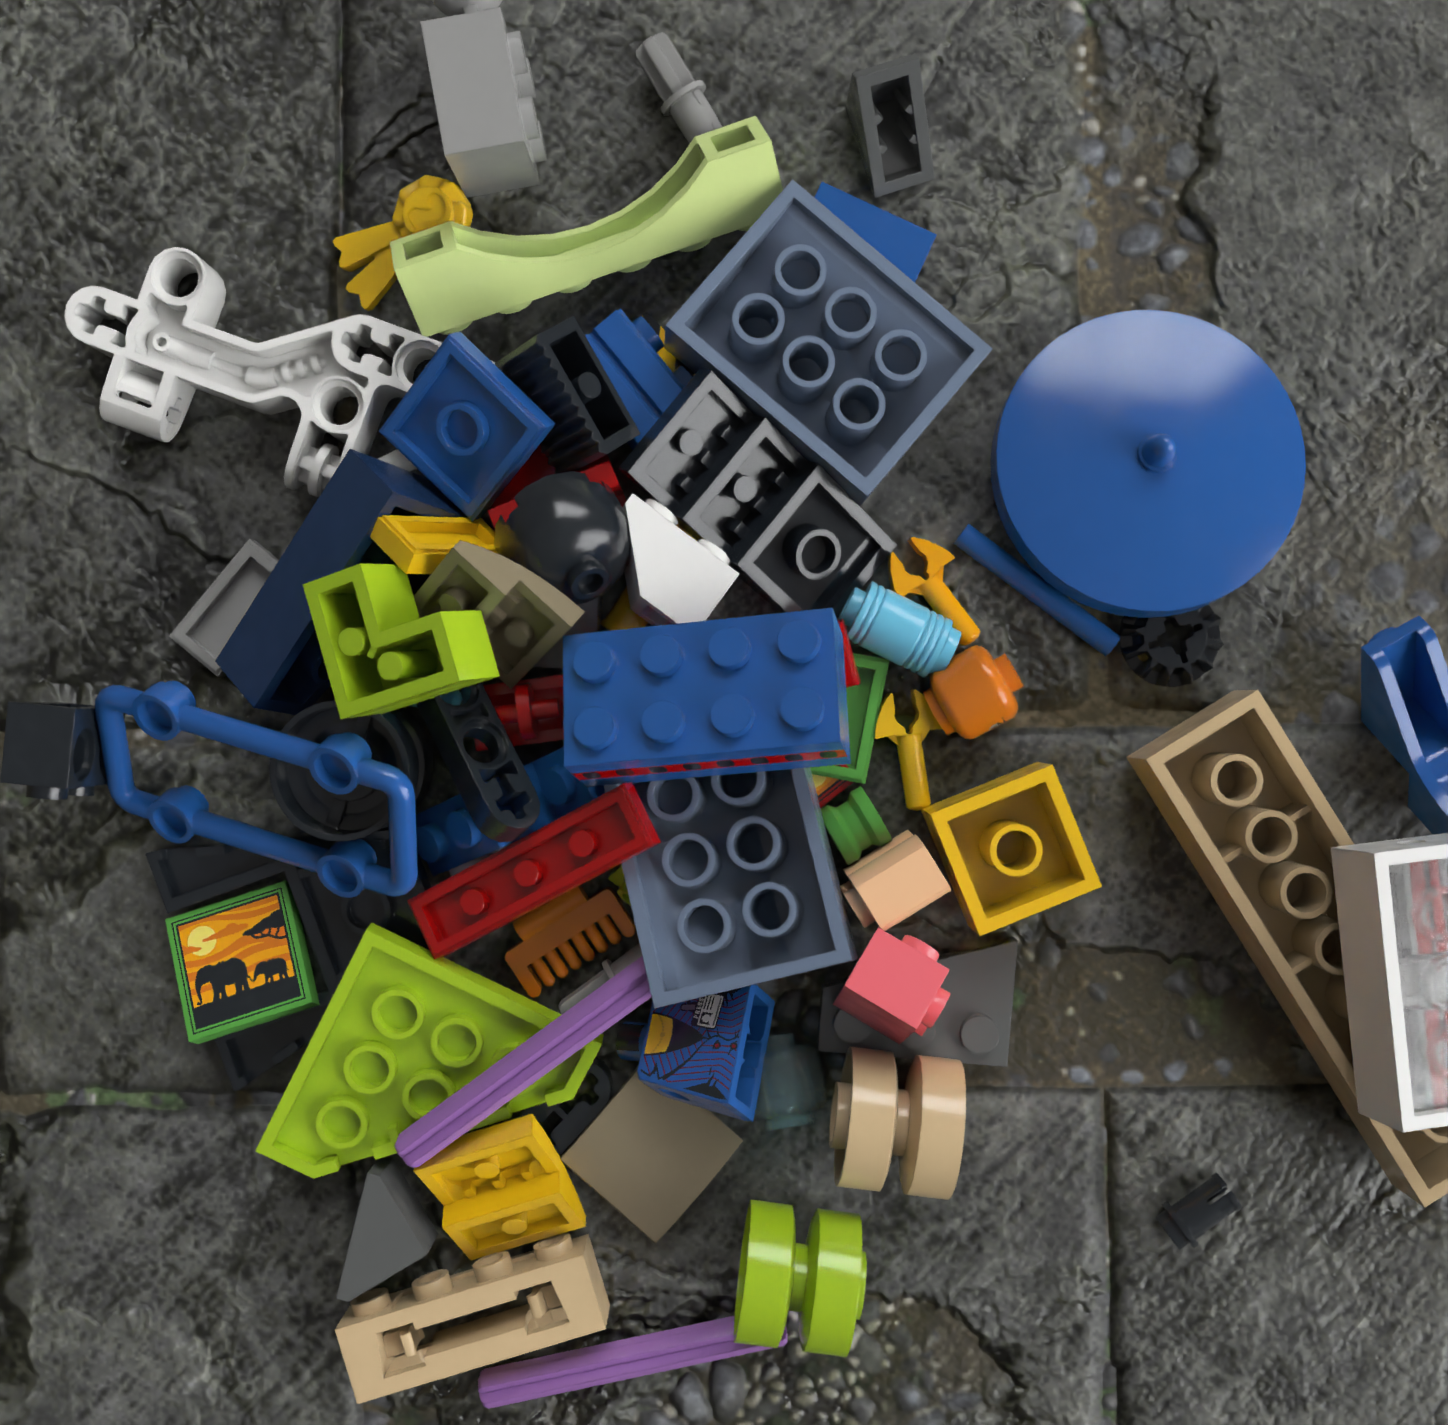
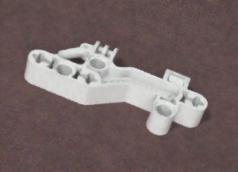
M179 247L165 249L155 256L147 271L138 299L104 287H84L71 296L66 304L64 315L67 328L74 337L112 358L99 405L100 415L107 422L162 442H169L178 433L196 389L264 414L272 415L300 408L301 420L286 463L284 484L292 490H298L304 484H307L309 494L316 497L321 495L349 449L369 455L388 402L393 398H403L414 383L413 375L416 367L421 362L431 359L442 345L440 341L372 316L361 314L260 343L251 342L218 330L215 327L226 297L224 281L198 255L186 248ZM191 273H198V284L194 291L187 296L178 297V285L182 278ZM104 318L107 320H114L116 318L128 326L126 336L115 329L100 325ZM374 342L387 356L393 358L392 367L384 359L371 354H364L360 359L356 355V351L359 346L370 348ZM345 397H357L359 406L354 419L347 424L336 425L332 415L337 402ZM141 401L152 406L147 408L136 403ZM325 433H329L339 441L346 443L341 456H339L338 447L332 444L325 443L320 448ZM398 449L378 458L408 471L417 469Z

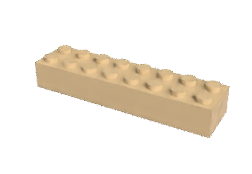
M1234 690L1127 756V759L1389 1181L1425 1208L1448 1194V1126L1403 1133L1358 1113L1331 847L1353 845L1354 843L1259 690Z

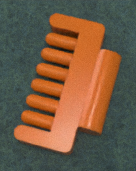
M580 885L526 913L513 922V926L522 941L507 950L505 960L530 997L536 998L541 994L543 986L539 978L547 987L555 984V977L542 959V956L546 958L559 978L568 976V968L556 952V947L571 969L578 970L581 967L582 962L569 943V939L572 940L585 961H592L595 958L593 949L581 931L584 930L599 953H604L608 950V944L594 924L595 922L599 924L612 944L620 943L621 935L608 914H610L625 937H632L635 934L636 926L611 887H605L588 898ZM530 964L532 965V967L534 968V970H535L536 973L538 974L539 978L537 977V975L535 974V972H534L533 969L531 968Z

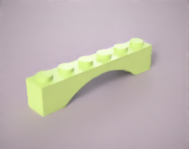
M756 116L695 136L677 163L651 190L622 210L587 226L554 234L516 236L480 231L449 221L391 241L390 248L394 271L421 334L429 337L437 333L449 335L466 329L472 321L498 312L502 314L516 313L528 307L533 300L556 292H577L587 287L592 280L617 271L625 273L634 272L646 267L654 258L678 250L682 252L695 251L709 244L712 238L736 230L748 231L783 191L772 141Z

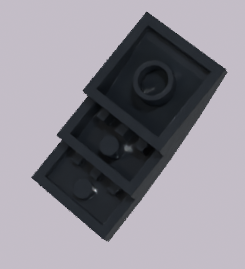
M703 368L698 370L618 467L650 499L659 502L669 509L677 518L678 524L697 541L698 539H705L722 549L730 559L729 566L739 573L738 577L780 613L833 608L838 619L854 587L861 590L897 546L820 464L806 460L766 417L753 414L711 370Z

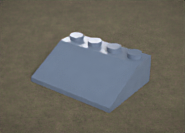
M793 179L665 325L664 348L694 374L700 368L711 370L753 414L766 417L806 460L820 464L860 507L993 349Z
M810 767L633 783L661 843L621 863L654 1009L858 960ZM621 784L604 785L605 793Z

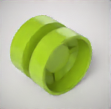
M750 1199L739 1263L734 1314V1343L778 1348L784 1333L788 1313L793 1311L798 1312L799 1338L803 1352L840 1357L848 1356L853 1340L855 1323L862 1314L866 1287L867 1260L866 1253L862 1251V1221L859 1213L816 1208L810 1222L806 1242L803 1244L796 1243L795 1216L792 1205Z

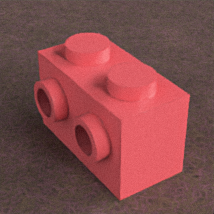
M878 927L833 1005L896 1043L901 1044L913 1032L922 1036L927 1028L931 1029L951 994L941 988L950 969L937 962L940 956L939 953L925 942L909 935H904L903 939L899 940Z

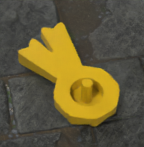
M424 175L399 191L393 221L342 235L333 240L334 246L342 252L339 259L340 268L353 272L368 264L345 288L348 292L360 297L361 306L365 310H373L398 279L393 267L390 248L391 241L449 221L471 227L473 210L462 189L448 179Z

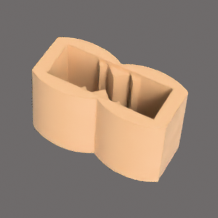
M908 829L894 837L891 842L876 848L860 858V860L844 868L843 871L849 881L840 886L843 895L863 927L866 928L876 922L879 928L887 931L951 891L950 885L923 842Z

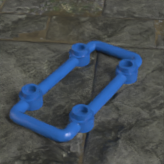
M173 680L167 682L159 681L152 684L145 691L127 686L111 685L102 689L95 698V715L110 796L124 811L148 819L155 831L166 840L181 844L189 841L194 835H198L315 872L327 889L336 895L346 898L359 895L364 888L388 896H401L407 894L415 886L418 866L416 803L413 784L400 769L371 759V749L368 743L359 735L351 732L333 734L328 736L321 744L198 708L196 707L195 697L190 689L184 684ZM124 713L133 716L138 726L146 734L157 740L168 741L181 731L307 768L321 787L335 794H348L358 784L384 792L388 798L391 869L376 864L377 856L374 849L362 839L337 841L330 849H326L208 812L209 804L207 799L199 790L192 786L173 787L167 789L161 796L139 790L134 783Z

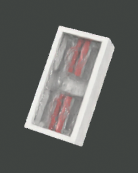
M1448 833L1331 847L1358 1113L1403 1133L1448 1126Z

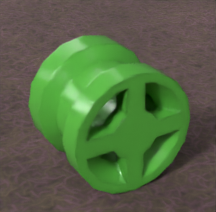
M861 786L849 792L847 801L838 807L827 805L821 809L825 828L848 866L860 860L861 852L869 846L877 845L882 847L892 841V837Z

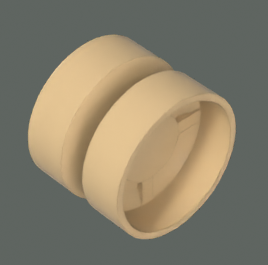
M849 1047L844 1061L841 1082H836L830 1114L829 1146L834 1148L835 1185L837 1187L880 1192L889 1171L891 1157L898 1156L899 1177L902 1191L905 1195L949 1200L954 1193L958 1180L965 1134L966 1082L962 1062L957 1059L916 1055L909 1069L903 1090L898 1089L897 1067L893 1052Z

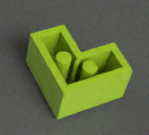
M360 563L302 584L340 719L391 712L500 676L482 611H439L420 618L408 574H405L396 564Z

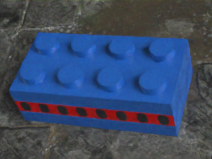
M833 608L564 635V767L586 787L629 782L637 783L851 764L843 634Z

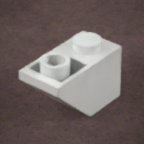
M632 494L622 508L628 522L631 543L629 564L624 571L630 609L652 626L706 621L739 573L729 566V557L718 546L705 539H698L696 541L676 526L678 524L677 518L665 506L652 499H646L644 502L635 494Z

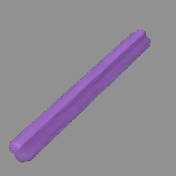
M643 957L638 958L402 1131L394 1145L398 1155L411 1168L421 1166L650 999L652 996Z
M734 1316L486 1368L480 1372L478 1392L483 1407L490 1409L772 1348L734 1343ZM786 1325L778 1347L784 1346L787 1343L788 1333Z

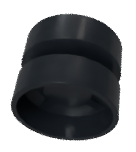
M335 700L312 705L299 712L281 731L282 733L319 744L333 734L355 733L368 743L372 752L371 759L390 764L408 776L413 784L416 808L429 790L434 771L432 745L422 724L404 707L383 714L340 719ZM270 758L269 774L274 797L287 818L304 832L329 841H351L366 837L389 826L388 798L384 792L358 784L348 794H335L321 787L312 777L309 769Z

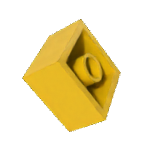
M1035 762L921 809L967 925L979 936L1102 887L1053 764Z

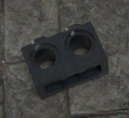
M8 702L0 783L26 785L25 796L37 799L66 800L68 795L94 796L95 786L107 784L95 715V705L66 702Z

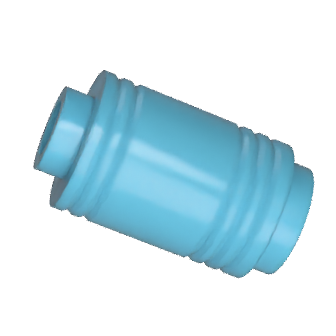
M871 581L865 591L854 587L838 619H844L845 625L848 626L846 629L852 643L858 644L860 647L899 666H903L905 669H910L911 672H917L922 677H926L929 673L931 674L935 671L945 670L961 638V631L952 627L953 620L947 617L944 618L943 615L936 614L935 611H930L928 608L890 589H885L882 585L878 586L873 581Z

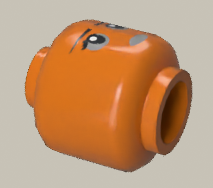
M975 645L953 656L945 670L929 674L931 688L925 690L923 694L933 715L947 735L957 732L964 739L972 740L1016 716L1018 703L1013 692L1021 689L1024 685L1005 653L994 659L987 649Z

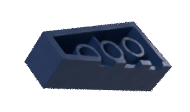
M349 449L215 660L253 708L297 715L299 712L312 706L331 686L302 584L360 563L395 564L370 537L377 518L382 517V515L468 518L428 478ZM408 574L410 585L417 577L425 582L431 574Z

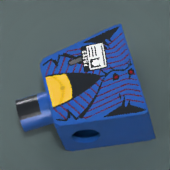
M757 984L655 1009L652 1001L648 1023L626 1021L620 1026L616 1038L618 1056L622 1060L639 1061L638 1079L662 1096L743 1121L753 1122L775 1001Z

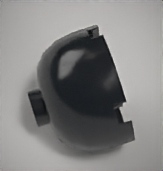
M576 471L552 474L524 487L514 497L518 507L510 513L506 522L502 515H500L495 525L494 547L498 554L530 570L566 595L576 605H580L605 594L620 580L629 564L631 543L628 522L619 500L610 486L602 480V485L591 482L585 473Z

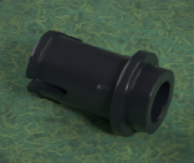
M1217 1172L1211 1175L1212 1178L1172 1206L1168 1201L1164 1202L1162 1206L1165 1210L1156 1216L1160 1225L1179 1250L1189 1243L1193 1248L1197 1247L1199 1244L1196 1239L1234 1211H1239L1243 1208L1232 1191L1213 1204H1208L1228 1190L1227 1184Z

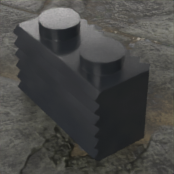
M575 316L537 334L495 363L518 388L556 423L540 443L541 453L545 454L548 458V465L555 467V474L577 471L641 434Z

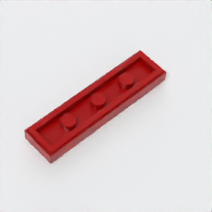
M623 783L407 901L435 960L451 954L661 843L633 783Z

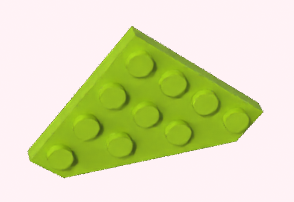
M371 922L255 1152L313 1179L338 1172L342 1165L374 1156L375 1160L396 1154L397 1151L394 1145L402 1131L562 1014L449 959L442 957L434 960L430 950ZM600 1034L469 1131L510 1119L514 1112L546 1102L549 1107L572 1100L602 1046L604 1035Z

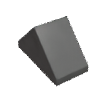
M914 53L853 72L845 108L874 197L876 198L934 180L935 174L920 59L917 54Z
M386 1156L378 1159L367 1173L336 1296L338 1300L349 1302L428 1254L438 1236L437 1230L395 1160L391 1157Z

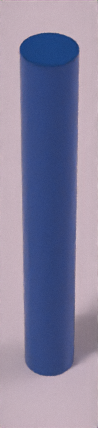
M969 523L954 541V545L1102 655H1108L1120 640V635L1051 586L1042 577Z

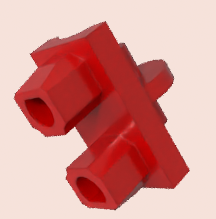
M563 675L520 680L512 689L505 683L483 685L513 746L564 740ZM474 738L476 751L488 750L483 742Z

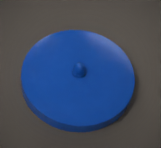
M1131 310L1097 317L1077 325L1047 345L1021 374L1003 405L993 436L990 459L991 483L1000 519L1009 538L1030 567L1051 586L1081 604L1099 611L1137 618L1179 615L1199 609L1219 600L1244 585L1259 573L1282 546L1295 522L1301 505L1306 471L1305 446L1295 408L1281 382L1263 359L1238 338L1209 322L1176 312L1160 310Z

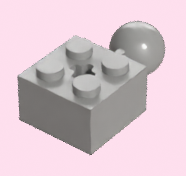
M431 0L436 8L448 17L420 21L444 155L463 193L468 198L540 185L536 162L547 161V154L540 121H537L533 98H536L529 59L525 55L520 31L508 32L501 8L499 7L503 0Z

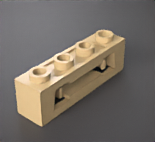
M562 1233L540 1240L533 1246V1251L510 1257L508 1251L493 1253L477 1260L472 1265L473 1269L449 1275L447 1269L436 1270L414 1280L410 1288L390 1294L387 1288H376L354 1298L350 1302L351 1306H349L335 1328V1333L357 1404L605 1330L610 1303L589 1234L571 1239L569 1233ZM533 1287L531 1294L526 1296L528 1304L437 1331L433 1335L432 1342L418 1346L420 1340L425 1338L422 1328L516 1300L519 1290Z

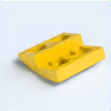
M533 1113L464 1134L413 1170L443 1205L442 1229L470 1260L586 1227V1215L572 1180L554 1145Z

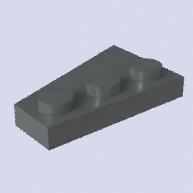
M1011 937L992 942V945L963 952L958 950L940 955L937 962L950 969L941 988L950 992V997L931 1029L927 1028L922 1036L913 1032L901 1044L896 1043L833 1005L848 977L822 983L817 1050L846 1054L849 1047L891 1051L895 1058L914 1059L916 1055L957 1059L966 1064L1007 1067L1018 940Z

